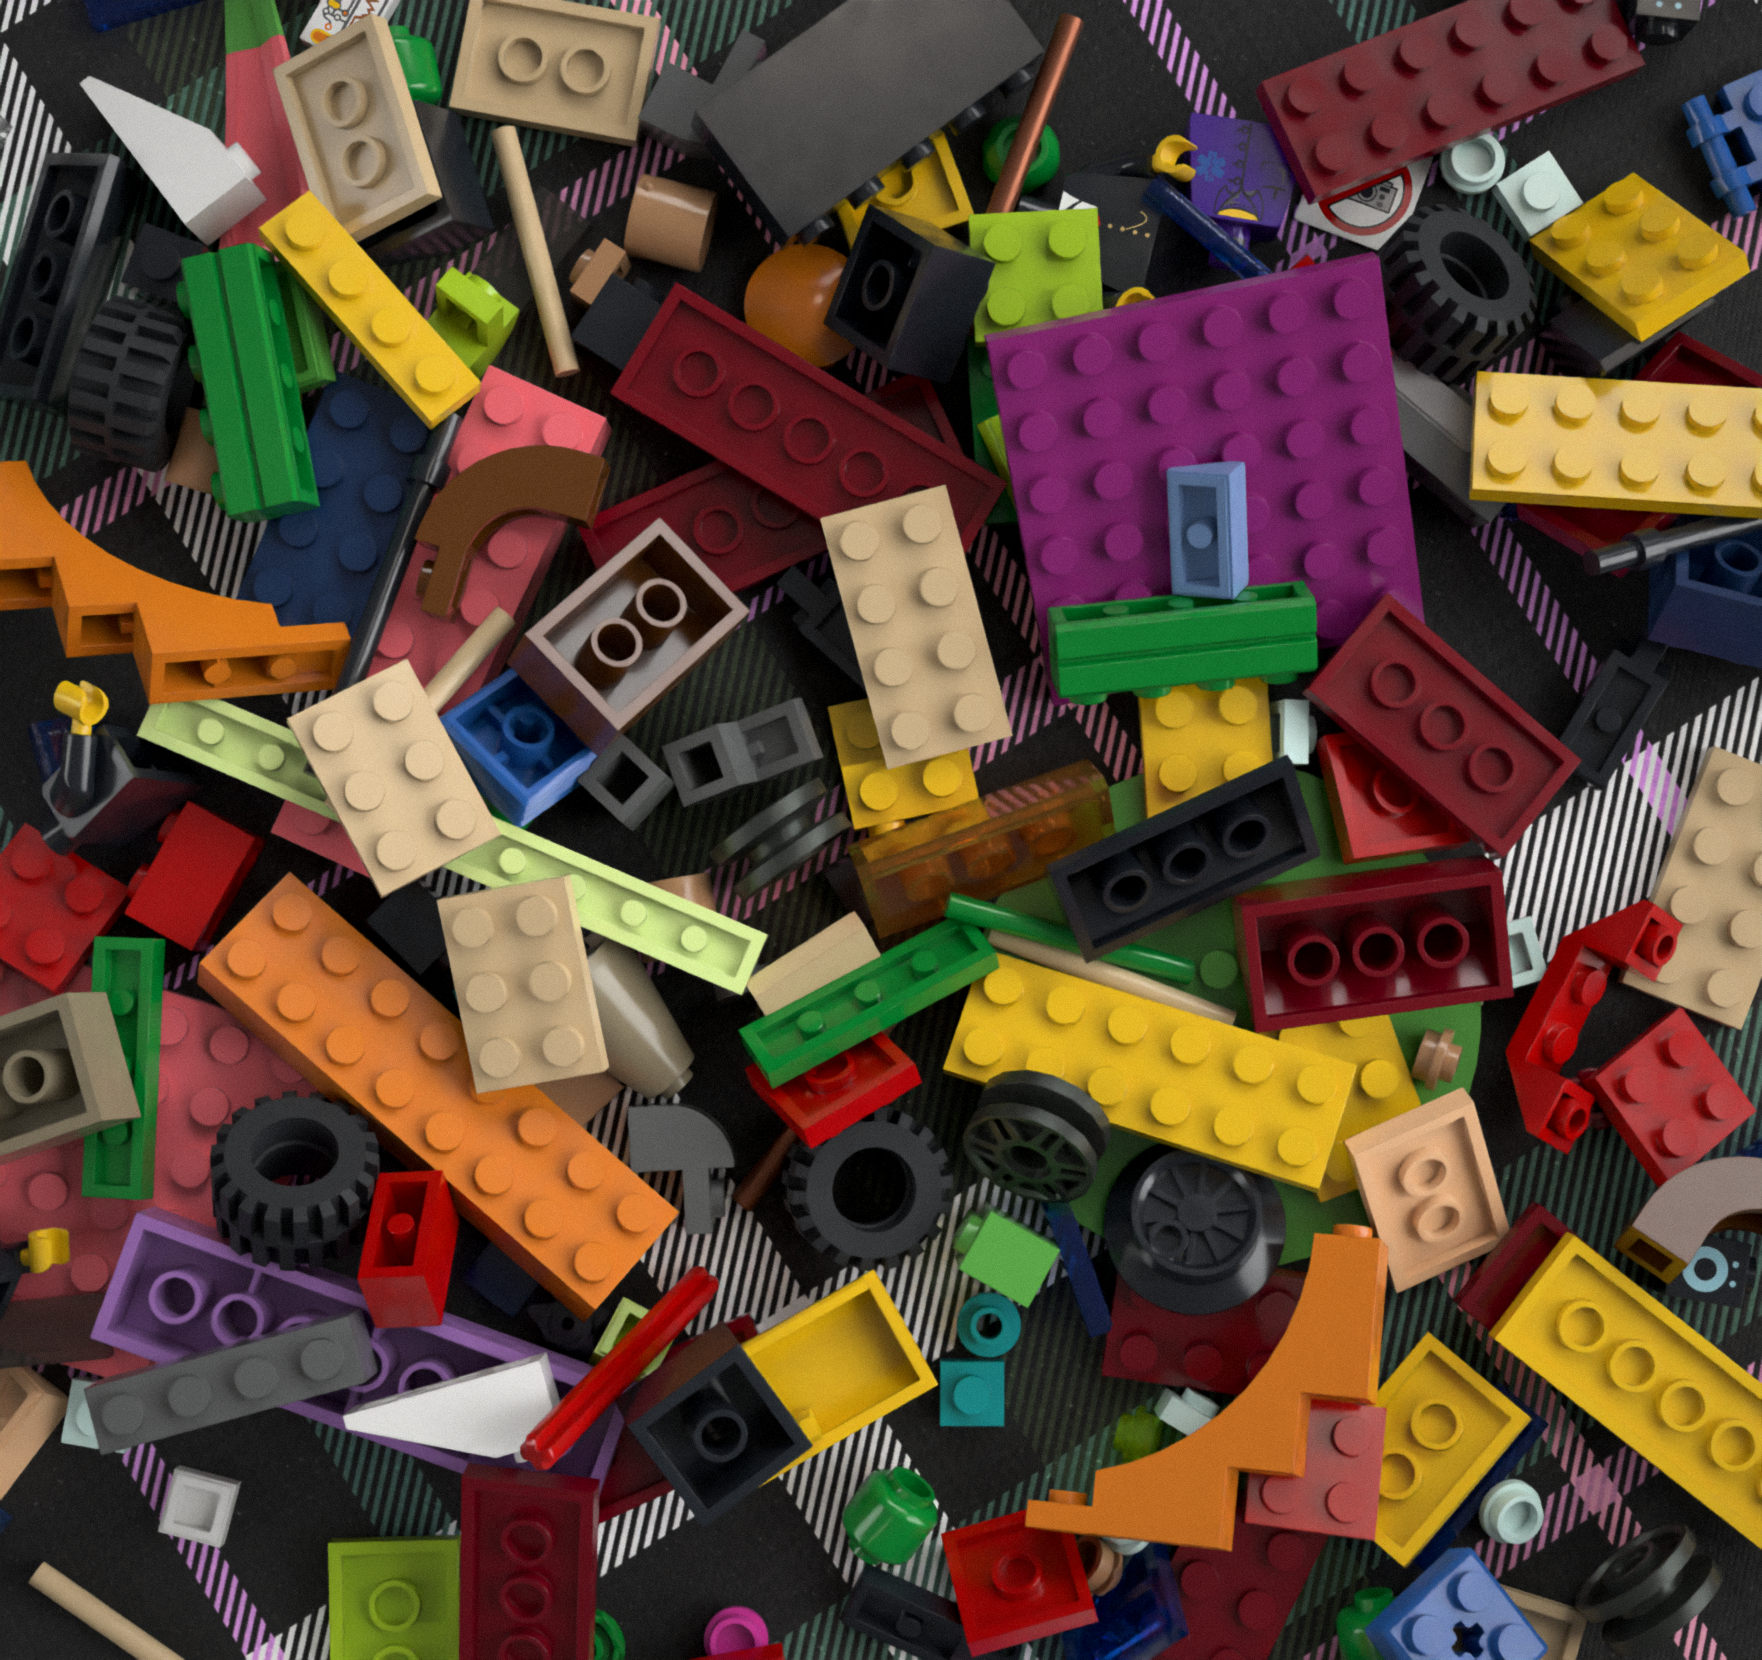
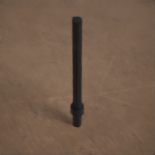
M455 413L449 415L431 430L423 453L416 454L413 458L406 477L410 488L331 696L367 678L415 550L417 541L414 538L419 525L432 504L435 494H439L445 488L451 472V467L447 465V461L463 421ZM307 761L303 772L316 778Z
M1713 516L1662 531L1648 527L1626 533L1618 543L1586 551L1583 555V567L1586 573L1592 577L1628 568L1633 572L1661 565L1667 556L1762 530V519Z

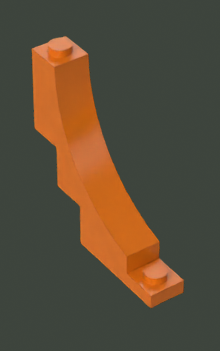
M26 460L0 462V611L52 607L66 658L133 653L149 704L334 689L351 644V637L345 622L280 627L272 604L238 600L201 592L137 569L109 554L66 522L43 495L32 476Z
M1335 1224L1333 1225L1332 1234L1314 1233L1309 1269L1298 1305L1279 1344L1268 1362L1248 1387L1219 1415L1182 1440L1159 1452L1130 1463L1096 1470L1092 1506H1087L1088 1494L1049 1489L1048 1502L1028 1499L1025 1526L1045 1531L1232 1552L1239 1472L1304 1478L1311 1399L1369 1405L1377 1404L1389 1247L1381 1238H1372L1373 1229L1365 1226Z

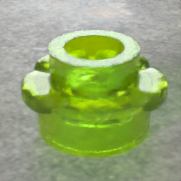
M1140 1405L1135 1415L1124 1412L1121 1416L1114 1437L1113 1450L1123 1452L1122 1464L1130 1463L1157 1451L1164 1421L1156 1415L1147 1413L1146 1405Z

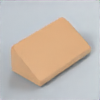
M10 1356L0 1369V1500L65 1416L69 1399L61 1390L14 1356Z

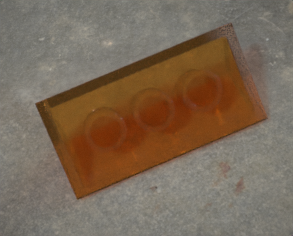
M1087 758L846 847L880 939L943 916L945 902L950 891L985 901L1045 879L1043 873L1046 865L1115 834L1116 828L1109 787L1102 774Z

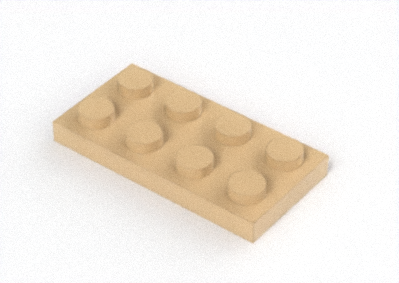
M946 484L820 518L887 770L1013 736Z
M1713 746L1709 747L1706 751L1648 899L1649 902L1656 904L1683 925L1677 937L1676 950L1672 958L1663 965L1655 983L1622 969L1616 982L1674 1006L1682 1007L1684 1010L1735 1030L1742 1029L1762 978V765Z

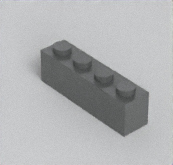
M360 1307L106 1377L85 1388L84 1393L100 1454L105 1455L362 1384L374 1376L378 1369L362 1308Z

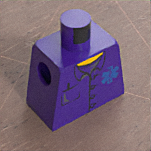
M1191 112L1185 127L1184 138L1196 145L1197 150L1184 152V164L1196 170V173L1192 180L1184 182L1185 225L1191 231L1212 234L1208 260L1209 266L1227 271H1242L1246 269L1250 240L1272 242L1275 239L1283 222L1296 178L1270 124Z

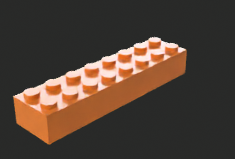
M291 872L199 963L197 984L322 1094H325L331 1102L339 1099L350 1105V1115L360 1113L368 1121V1132H374L378 1143L411 1172L443 1170L456 1211L582 1322H585L680 1213L535 1085L531 1084L477 1094L462 1022Z

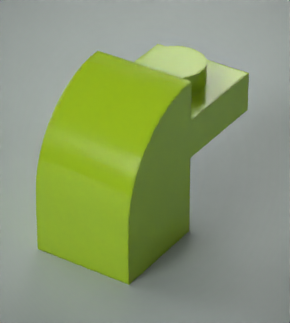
M451 266L436 284L437 309L426 321L472 373L480 379L509 338L516 324L519 309L498 294L483 278L471 272L463 275Z

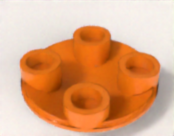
M801 244L792 245L784 250L781 249L773 253L758 266L747 285L744 299L746 324L819 369L827 370L856 347L823 324L848 258L836 250L816 244H811L806 248Z

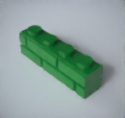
M244 243L220 249L219 252L215 253L207 252L183 258L181 266L184 281L177 283L176 294L183 315L188 320H191L195 344L190 345L188 348V361L195 379L199 383H203L207 408L201 409L199 420L206 442L215 448L219 471L212 474L211 487L217 505L220 509L226 510L228 518L246 523H256L282 517L285 514L291 515L317 509L320 507L274 254L254 243Z
M1304 581L1247 586L1234 600L1163 595L1050 607L1047 610L1052 682L1059 699L1069 698L1070 702L1078 705L1099 704L1107 700V693L1133 691L1135 696L1142 698H1158L1168 695L1171 692V686L1196 684L1199 689L1205 691H1223L1232 688L1235 685L1236 679L1260 677L1261 681L1269 684H1287L1296 681L1298 673L1316 671L1318 668L1317 639L1315 636V632H1317L1315 597Z

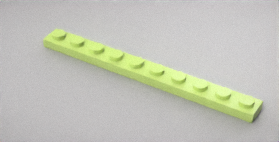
M220 699L150 704L137 736L340 823L337 815L324 803L327 796L317 778L303 772L307 759L290 729ZM493 816L492 818L501 833L500 837L442 866L491 888L570 874L581 927L740 995H743L748 980L768 937V934Z

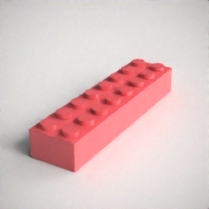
M489 365L481 381L480 392L474 396L447 461V465L451 467V472L446 485L476 462L495 453L513 448L540 445L558 446L601 457L613 431L605 417ZM528 517L505 524L492 533L476 555L455 624L431 618L420 610L423 599L416 597L418 578L427 559L435 561L438 552L424 548L417 542L367 678L408 659L424 689L495 607H499L513 618L516 625L437 713L438 717L495 680L504 666L569 524L550 518ZM285 800L271 833L369 877L341 823Z

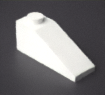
M88 76L79 83L183 223L206 246L214 242L267 200L253 182V179L261 171L237 141L227 148L210 129L91 76Z
M547 1352L356 1405L343 1415V1419L348 1430L492 1458L513 1453L516 1463L527 1462L520 1454V1446L526 1440V1436L560 1400Z

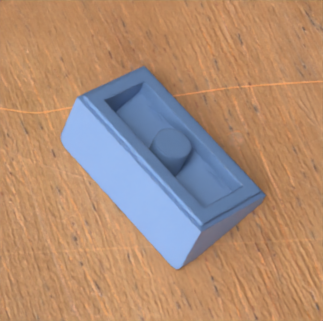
M1226 461L1171 467L1167 470L1172 595L1234 600L1249 582L1245 462Z

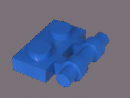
M1762 69L1723 86L1716 93L1725 112L1723 114L1713 115L1705 95L1695 97L1681 105V109L1690 126L1685 132L1693 149L1700 148L1714 178L1709 182L1712 192L1717 201L1724 200L1733 220L1742 218L1757 209L1748 190L1749 187L1758 184L1762 192ZM1735 134L1748 165L1737 167L1724 137Z

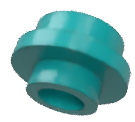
M982 1292L970 1297L962 1305L957 1316V1331L961 1342L969 1351L982 1357H996L1006 1353L1014 1346L1020 1335L1021 1320L1018 1310L1007 1297L999 1293ZM985 1314L998 1316L1001 1320L1000 1331L991 1337L981 1335L977 1330V1322L981 1316Z

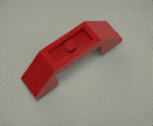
M1642 900L1563 936L1505 1051L1526 1131L1567 1155L1575 1139L1585 1131L1590 1118V1110L1597 1097L1558 1074L1564 1062L1573 1055L1577 1046L1578 1035L1593 1005L1603 996L1607 977L1612 967L1615 966L1655 983L1663 965L1672 958L1677 946V937L1683 925L1656 904Z

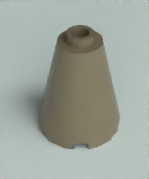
M591 932L583 940L591 947L590 950L585 947L609 1063V1068L605 1071L647 1099L654 1098L659 1094L664 1099H669L679 1092L692 1078L693 1072L688 1067L694 1059V1054L636 951L598 933Z

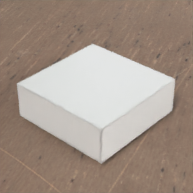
M179 1465L174 1469L158 1532L220 1548L225 1544L241 1481Z

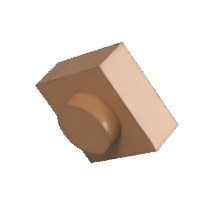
M604 238L596 252L587 249L580 256L569 277V281L574 284L570 289V293L577 306L587 312L613 273L624 279L632 267L626 251Z

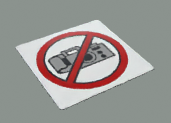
M1433 156L1311 205H1308L1304 195H1302L1294 219L1378 251L1407 218L1413 214Z

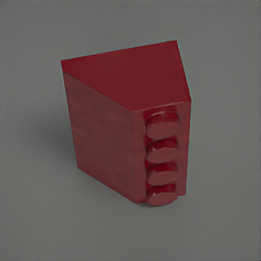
M1484 854L1254 886L1231 897L1237 955L1253 1028L1256 1033L1514 997L1502 870Z

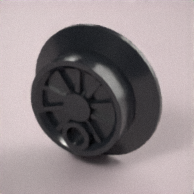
M1159 1143L1135 1157L1117 1177L1106 1203L1104 1236L1106 1247L1115 1269L1124 1282L1141 1298L1161 1309L1177 1314L1192 1316L1211 1315L1241 1305L1258 1293L1269 1281L1279 1264L1284 1249L1286 1219L1281 1197L1271 1178Z

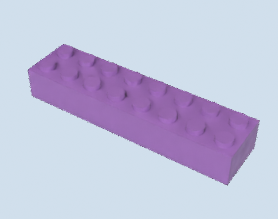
M156 1206L136 1212L93 1327L91 1339L160 1363L361 1307L378 1372L365 1383L278 1407L461 1474L464 1473L468 1463L600 1479V1496L626 1424L615 1401L550 1469L542 1471L536 1470L531 1461L516 1463L513 1453L492 1458L346 1429L343 1415L356 1405L547 1352L559 1400L561 1401L595 1366L447 1312L443 1313L441 1326L376 1328L356 1279L323 1267L309 1270L307 1263L295 1264L294 1271L280 1270V1263L272 1261L266 1267L252 1263L251 1252L240 1256L230 1248V1238L222 1239L216 1228ZM633 1381V1382L623 1391V1393H625L627 1390H629L631 1387H633V1386H634L635 1384H637L638 1382Z

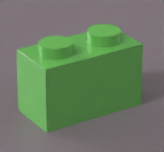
M987 1201L980 1213L969 1208L951 1240L954 1244L953 1249L958 1251L955 1258L959 1270L1026 1308L1030 1306L1060 1252L1053 1238Z

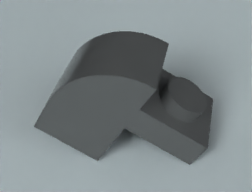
M742 29L713 85L667 62L638 116L642 134L684 156L698 159L714 158L691 127L694 113L767 59L765 40Z
M802 698L788 700L736 722L713 725L661 746L683 807L702 804L739 793L777 779L779 775L824 758Z
M624 735L620 736L577 780L631 831H634L676 786L671 778Z
M657 1103L629 1106L627 1109L630 1169L633 1172L682 1170L686 1235L712 1234L714 1218H721L726 1215L724 1179H712V1168L735 1167L737 1163L734 1146L728 1133L713 1116L692 1105Z

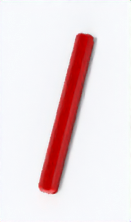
M703 1266L692 1267L534 1427L520 1446L522 1458L531 1461L536 1470L550 1469L713 1299V1294L719 1289L717 1276L709 1275Z

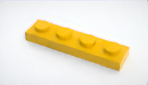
M310 190L259 227V238L430 430L480 392L481 381Z

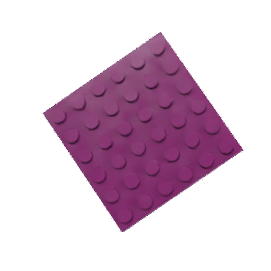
M1374 252L984 335L1048 690L1054 707L1072 702L1069 701V698L1059 699L1052 682L1047 622L1048 608L1172 595L1167 470L1171 467L1226 461L1245 462L1249 582L1247 586L1304 581L1315 597L1317 632H1315V636L1317 639V650L1341 645L1379 597L1385 593H1389L1425 624L1380 259Z

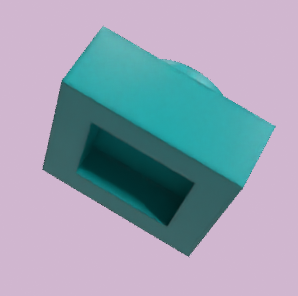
M940 1358V1426H1004L1003 1358Z

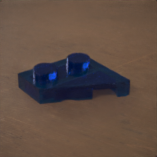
M1149 1542L1141 1551L1135 1553L1124 1568L1117 1586L1102 1596L1093 1595L1092 1600L1099 1622L1067 1630L1062 1634V1640L1067 1660H1150L1187 1636L1189 1631L1166 1544Z

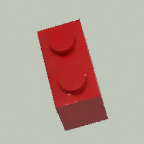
M187 801L183 810L177 807L164 821L157 838L163 845L151 866L144 863L130 881L126 896L132 900L124 914L190 951H206L268 840L203 804Z
M443 1170L379 1173L357 1277L376 1328L442 1325L459 1226V1217Z

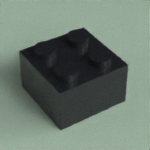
M869 204L823 324L887 369L948 384L955 364L963 353L965 339L979 304L988 291L989 280L996 263L929 221Z
M723 1320L615 1400L628 1428L703 1528L813 1447L795 1418Z

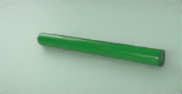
M951 891L947 896L943 910L944 917L1081 955L1067 924ZM1135 943L1128 944L1097 959L1186 985L1190 984L1195 971V960Z

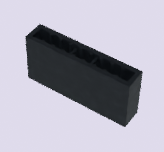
M847 0L697 109L694 113L691 127L781 249H786L797 240L806 248L835 225L829 216L849 202L856 211L881 193L886 187L880 179L900 165L903 171L908 173L929 158L936 151L931 141L950 128L955 136H958L978 122L987 113L981 105L1000 91L1007 100L1026 87L1037 77L1032 67L1045 50L1008 0Z

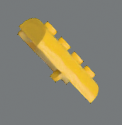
M874 1269L741 1344L813 1445V1447L765 1483L938 1385L922 1352Z

